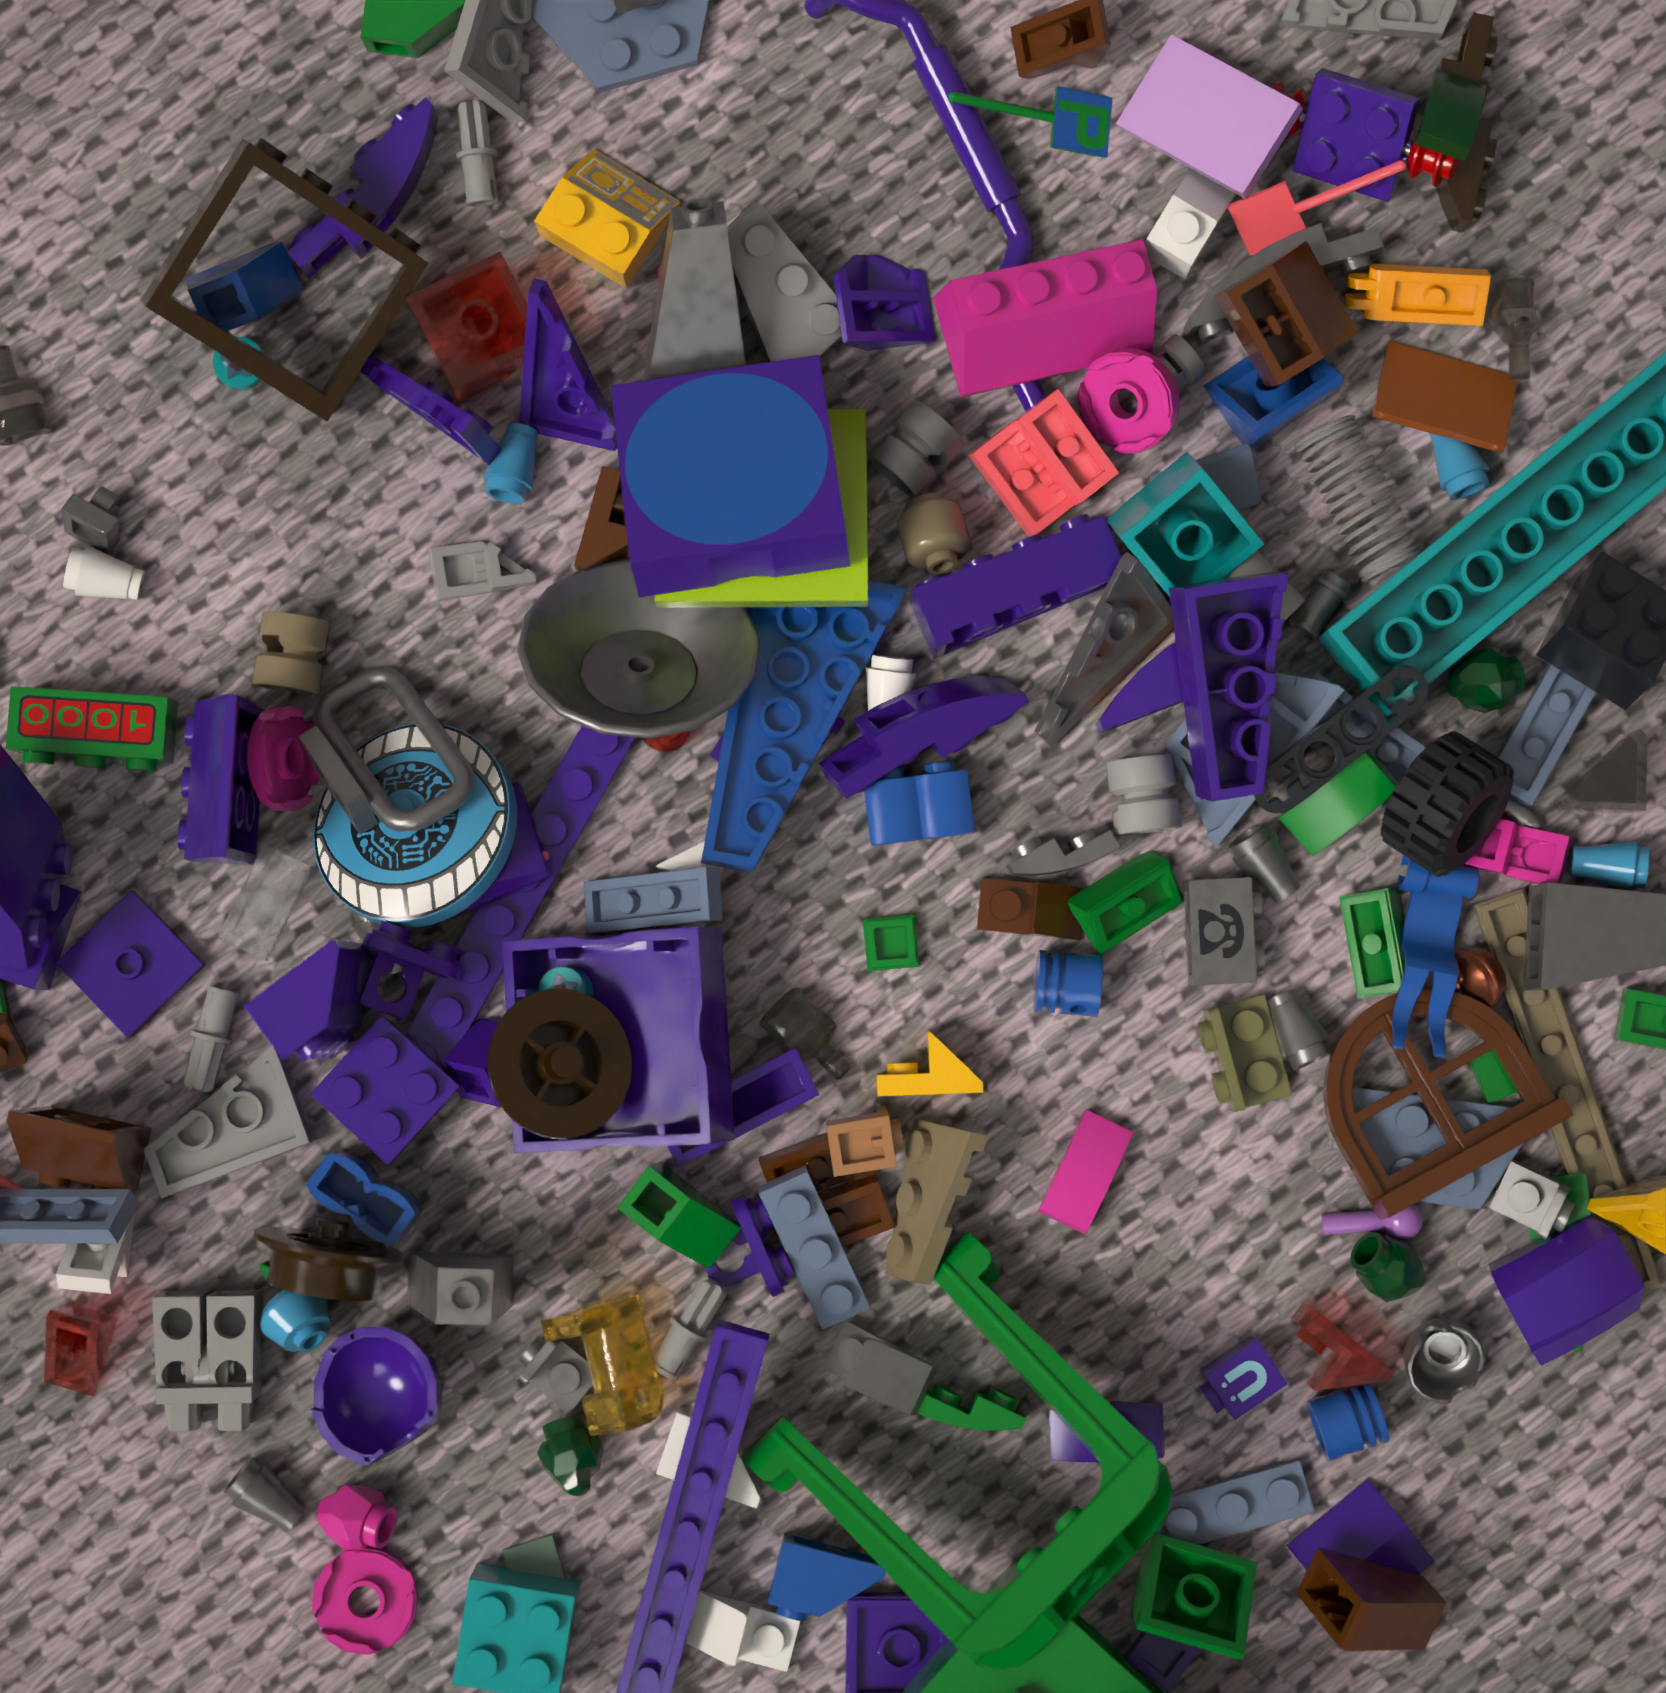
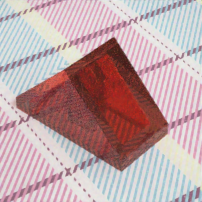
M71 1303L50 1309L46 1317L44 1382L95 1396L118 1317Z

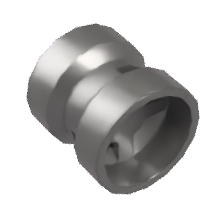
M1173 334L1162 343L1161 352L1155 356L1169 369L1178 386V393L1179 389L1185 384H1195L1207 373L1198 354L1178 334Z

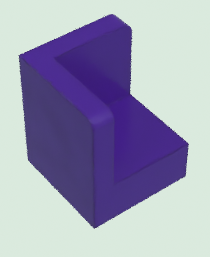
M478 1019L447 1055L444 1062L450 1075L462 1085L458 1090L461 1098L501 1107L491 1088L487 1069L488 1047L498 1022Z

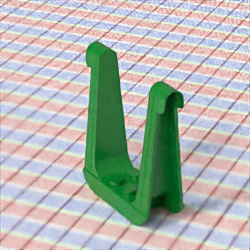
M966 1231L942 1255L932 1281L1100 1462L1102 1471L1099 1489L1092 1500L1083 1509L1079 1506H1074L1068 1510L1055 1526L1058 1535L1044 1549L1037 1545L1020 1559L1015 1568L1019 1575L998 1591L984 1594L966 1589L952 1578L815 1448L783 1415L740 1457L760 1479L765 1481L776 1492H786L800 1480L959 1650L961 1649L977 1666L1004 1670L1021 1666L1039 1654L1157 1533L1169 1514L1173 1490L1169 1471L1158 1460L1155 1446L990 1289L998 1281L1000 1269L992 1260L990 1252L974 1236Z

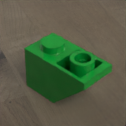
M365 0L360 37L367 52L419 58L457 29L465 0Z
M662 1161L649 1165L617 1206L620 1211L656 1240L708 1269L715 1264L741 1230L738 1222Z

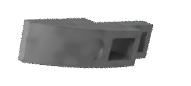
M1322 223L1295 232L1265 247L1226 275L1204 297L1183 328L1186 338L1200 334L1201 341L1205 342L1230 333L1231 324L1216 300L1215 295L1304 241L1308 242L1325 274L1341 269L1342 276L1346 277L1350 273H1361L1369 269L1370 265H1372L1371 260L1375 259L1384 247L1378 228L1376 227L1328 242Z

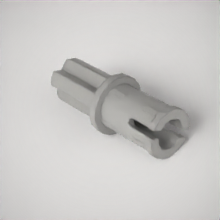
M480 100L461 102L457 112L462 151L456 153L457 160L462 162L464 171L466 206L477 207L498 204L499 197L494 171V158L498 156L497 149L491 148L486 104Z
M208 985L197 1030H191L190 1035L195 1038L183 1079L184 1085L188 1088L204 1092H211L214 1089L225 1045H231L232 1040L228 1039V1034L237 998L240 996L238 992Z
M709 1277L701 1278L679 1316L672 1315L669 1320L672 1326L660 1347L648 1362L654 1370L669 1379L677 1380L693 1350H695L699 1342H705L708 1337L705 1330L727 1295L726 1288L722 1284Z

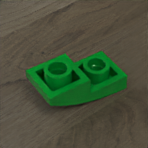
M1368 749L1293 809L1281 813L1279 819L1308 852L1314 856L1349 831L1388 799L1398 782Z
M934 1383L932 1390H927L917 1411V1414L948 1425L986 1431L1020 1429L1027 1419L1024 1412L1016 1409L1020 1402L1017 1398L994 1387L990 1388L988 1395L976 1390L966 1409L960 1406L963 1399L961 1395Z

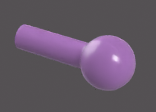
M1416 1203L1392 1217L1379 1220L1374 1210L1322 1214L1323 1235L1385 1231L1388 1235L1408 1240L1416 1236L1423 1225V1214Z

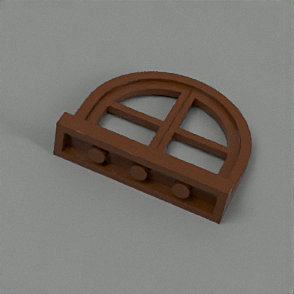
M1432 989L1421 990L1410 1018L1428 1016V1005ZM1454 992L1446 1019L1467 1027L1485 1042L1431 1072L1426 1068L1408 1035H1406L1403 1050L1392 1048V1014L1397 994L1380 1000L1358 1015L1343 1031L1330 1054L1323 1087L1327 1122L1338 1148L1379 1220L1392 1217L1574 1115L1564 1097L1554 1098L1527 1049L1511 1026L1494 1010L1469 996ZM1382 1031L1411 1083L1355 1113L1352 1096L1355 1069L1365 1048ZM1492 1050L1522 1102L1464 1134L1434 1081ZM1417 1091L1446 1144L1388 1176L1366 1139L1359 1123Z

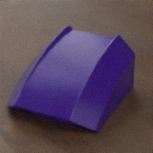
M1591 1216L1583 1217L1565 1226L1562 1232L1556 1230L1550 1233L1547 1239L1540 1238L1489 1264L1491 1275L1501 1296L1541 1366L1583 1345L1640 1309L1645 1285L1615 1230Z

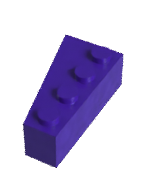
M1088 514L1075 517L1059 526L1061 532L1044 539H1042L1040 534L1030 536L1011 546L1013 550L996 557H993L992 554L982 556L964 565V569L947 576L940 574L916 585L912 589L910 605L933 659L1106 588L1121 559V555L1105 517L1101 516L1090 520Z
M1266 572L1168 587L1195 794L1197 797L1213 802L1264 793L1271 731L1269 714L1272 694L1275 695L1277 674L1274 673L1277 643L1281 641L1283 619H1280L1283 592H1286L1288 573Z

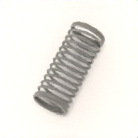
M1346 415L1305 435L1295 443L1294 447L1297 448L1296 452H1306L1301 459L1304 462H1311L1306 471L1311 473L1317 472L1311 482H1323L1319 485L1316 492L1322 494L1329 492L1323 497L1322 503H1333L1328 508L1327 513H1339L1334 517L1333 524L1345 523L1339 528L1337 534H1350L1343 540L1342 544L1348 546L1356 544L1350 548L1348 555L1355 556L1361 554L1354 560L1353 565L1362 566L1367 564L1359 571L1358 577L1362 578L1361 582H1368L1377 578L1381 572L1391 567H1400L1422 553V550H1419V545L1411 546L1417 541V539L1413 538L1389 549L1384 555L1372 561L1374 558L1365 559L1386 545L1411 533L1412 529L1410 528L1385 538L1381 543L1366 551L1368 548L1359 549L1378 536L1406 522L1407 518L1404 517L1379 528L1365 539H1353L1370 527L1400 512L1401 508L1396 507L1374 518L1359 529H1357L1358 527H1348L1394 502L1396 497L1392 496L1368 508L1354 518H1342L1368 501L1390 491L1391 487L1389 486L1364 497L1348 508H1336L1360 492L1385 480V476H1380L1345 496L1331 498L1352 483L1380 469L1378 465L1373 466L1339 486L1325 488L1336 479L1375 458V455H1369L1333 476L1320 477L1333 467L1363 453L1370 447V445L1365 444L1328 465L1314 467L1337 451L1364 439L1365 435L1359 434L1322 455L1309 457L1331 441L1337 440L1359 428L1360 424H1357L1358 420H1355V416ZM1329 434H1332L1331 436H1329L1328 438L1324 439V440L1321 441L1320 443H1318V444H1312V443L1316 442L1317 440H1319V439H1321V438H1323V437H1325V436H1327V435H1329Z

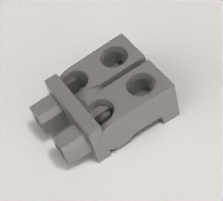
M264 1289L216 1290L211 1294L210 1290L162 1291L152 1297L155 1374L157 1382L156 1404H165V1415L170 1432L198 1430L201 1427V1404L218 1403V1430L243 1431L250 1426L253 1401L261 1395L260 1323L261 1312L263 1311Z

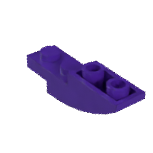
M426 97L416 106L409 104L404 107L393 119L391 124L393 127L381 139L369 140L356 152L354 156L355 162L349 168L360 186L355 190L349 188L343 191L335 199L346 206L350 198L376 214L377 218L372 225L384 233L397 219L413 194L433 146L439 118L433 105ZM327 215L319 224L311 223L299 231L292 241L294 247L287 254L294 264L310 279L346 245L360 259L374 245Z
M972 676L929 684L894 697L855 718L854 721L862 736L818 764L826 779L848 799L856 793L870 789L877 779L897 766L913 761L928 746L942 758L950 753L964 749L973 738L993 725L1009 720L1015 711L1029 703V700L1024 692L1004 676Z

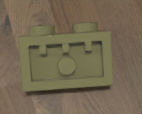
M1265 994L1202 1010L1205 1021L1197 1023V1028L1205 1053L1214 1051L1219 1072L1212 1073L1211 1080L1219 1104L1227 1102L1230 1111L1238 1112L1246 1110L1250 1106L1292 1096Z

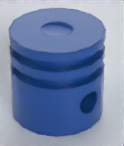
M1039 950L1034 986V1012H1041L1042 1007H1046L1047 1013H1055V1009L1058 1008L1060 1009V1014L1098 1017L1103 982V956L1065 952L1064 957H1060L1057 951H1052L1051 956H1047L1045 950Z
M1368 1381L1361 1382L1360 1389L1355 1385L1349 1386L1348 1393L1340 1389L1332 1394L1307 1400L1308 1413L1319 1446L1328 1462L1339 1459L1349 1453L1363 1451L1364 1444H1367L1369 1448L1375 1447L1377 1445L1376 1440H1379L1382 1444L1389 1442V1433L1382 1409Z

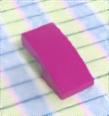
M1500 819L1481 848L1463 865L1537 885L1547 882L1561 884L1573 839L1570 836L1517 825L1513 821Z
M1086 1109L1079 1120L1064 1157L1051 1179L1038 1212L1086 1234L1113 1180L1133 1132Z

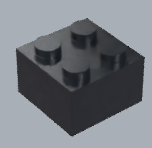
M1602 551L1576 579L1536 655L1626 710L1655 682L1666 660V590Z

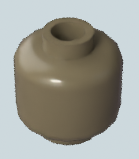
M927 493L913 498L907 503L905 510L897 520L898 533L906 560L917 569L928 570L931 574L950 572L958 566V561L970 549V536L962 508L957 502L945 498L942 494Z

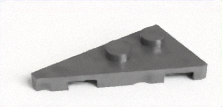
M1128 552L1121 557L1034 730L1051 747L1174 628L1171 606L1140 561Z

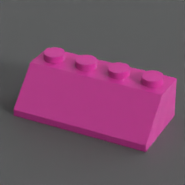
M1143 239L954 279L933 297L960 398L1086 370L1093 361L1116 349L1137 348L1150 354L1153 353L1157 286Z

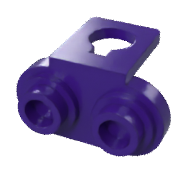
M381 921L378 930L373 929L371 933H365L361 944L362 947L375 952L361 990L358 999L359 1003L398 1019H407L424 972L451 981H459L463 968L459 967L460 962L455 960L458 950L433 940H428L425 949L420 948L417 950L412 948L413 943L408 941L411 931ZM394 964L403 967L400 976L404 980V993L397 1001L388 1003L379 996L377 985L381 976L392 972Z
M744 1195L732 1199L731 1203L741 1230L731 1242L739 1246L748 1242L752 1254L744 1257L742 1266L735 1272H723L715 1264L710 1269L705 1267L708 1277L727 1287L761 1272L772 1297L784 1293V1286L788 1285L787 1279L794 1277L795 1272L783 1247L773 1250L772 1246L767 1248L764 1237L767 1236L765 1231L774 1228V1225L762 1199L752 1202L751 1198L745 1199Z

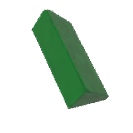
M1152 851L1132 858L1067 900L1071 912L1097 953L1101 955L1183 903L1169 859Z
M1391 887L1340 896L1357 998L1362 999L1398 993L1405 969V956L1402 949V931L1405 915L1400 890L1398 887Z

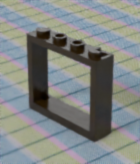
M260 137L254 146L242 139L140 301L151 311L328 422L429 262L416 254L421 247L419 243L396 228L388 236L372 224L377 215L352 198L344 206L330 197L328 194L333 186L309 169L305 168L302 175L299 176L282 165L288 155ZM253 166H256L403 264L322 391L172 296Z

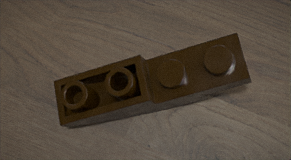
M1474 12L1463 29L1457 61L1442 58L1436 69L1480 83L1483 66L1488 68L1491 66L1497 48L1498 37L1490 35L1494 17ZM1486 86V91H1485V97H1484V102H1483L1482 110H1483L1484 103H1485V99H1486V95H1487V86ZM1479 118L1472 147L1465 161H1459L1456 172L1451 180L1443 179L1441 184L1436 187L1442 209L1452 231L1463 233L1472 219L1479 220L1481 217L1487 193L1486 189L1479 188L1483 170H1490L1497 147V140L1490 139L1492 120Z

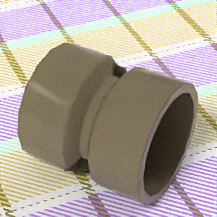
M262 612L258 641L265 646V652L257 655L255 658L252 685L285 692L287 687L297 689L296 694L320 695L324 666L317 661V656L327 650L331 623L319 618L293 613Z

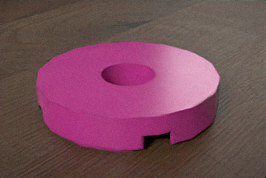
M1137 348L1116 349L1093 361L1089 366L1084 381L1080 383L1077 397L1080 416L1086 428L1097 441L1103 440L1107 445L1112 446L1110 449L1120 453H1140L1165 439L1176 424L1180 402L1178 386L1169 369L1158 358ZM1121 388L1130 390L1136 396L1138 401L1136 414H1130L1121 408L1118 402V394Z
M290 706L270 707L260 713L251 729L247 744V767L251 785L259 800L270 810L298 811L309 804L313 795H308L311 785H318L320 779L298 737L314 727L312 723H305L301 717L305 713L300 708Z
M367 1547L360 1550L343 1551L324 1566L314 1584L311 1606L314 1617L317 1618V1622L322 1628L321 1632L330 1643L349 1653L369 1655L389 1648L405 1636L416 1617L419 1594L414 1575L401 1558L384 1548ZM360 1586L373 1588L380 1600L378 1610L369 1615H363L355 1611L350 1600L352 1591Z

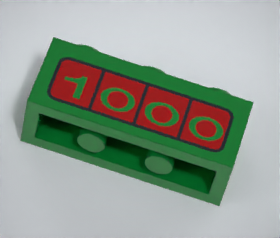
M11 686L5 749L22 753V762L29 764L54 765L55 756L74 757V766L105 769L106 759L126 760L127 770L158 772V763L173 764L178 702L163 696Z

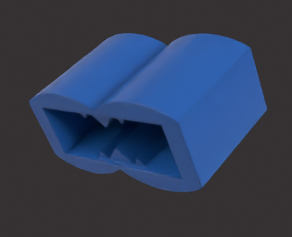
M955 761L924 765L925 775L904 777L903 768H894L877 779L870 789L864 791L871 846L975 833L967 770L956 771Z
M346 1151L327 1153L306 1184L312 1196L320 1204L334 1212L350 1215L355 1225L365 1235L383 1244L395 1245L402 1241L424 1210L420 1201L412 1192L395 1182L381 1180L378 1173L366 1160Z

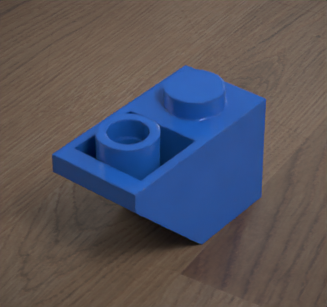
M282 239L185 278L187 290L197 312L227 331L259 319L303 289Z

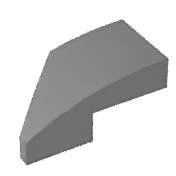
M483 541L433 547L428 552L437 602L534 585L537 582L536 575L528 568L525 570L500 552L501 549L491 541L488 545Z

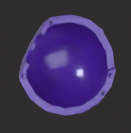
M360 1327L338 1337L321 1355L323 1359L314 1380V1408L311 1411L320 1435L337 1454L360 1465H369L405 1447L436 1423L442 1408L443 1383L434 1358L415 1338L389 1327Z

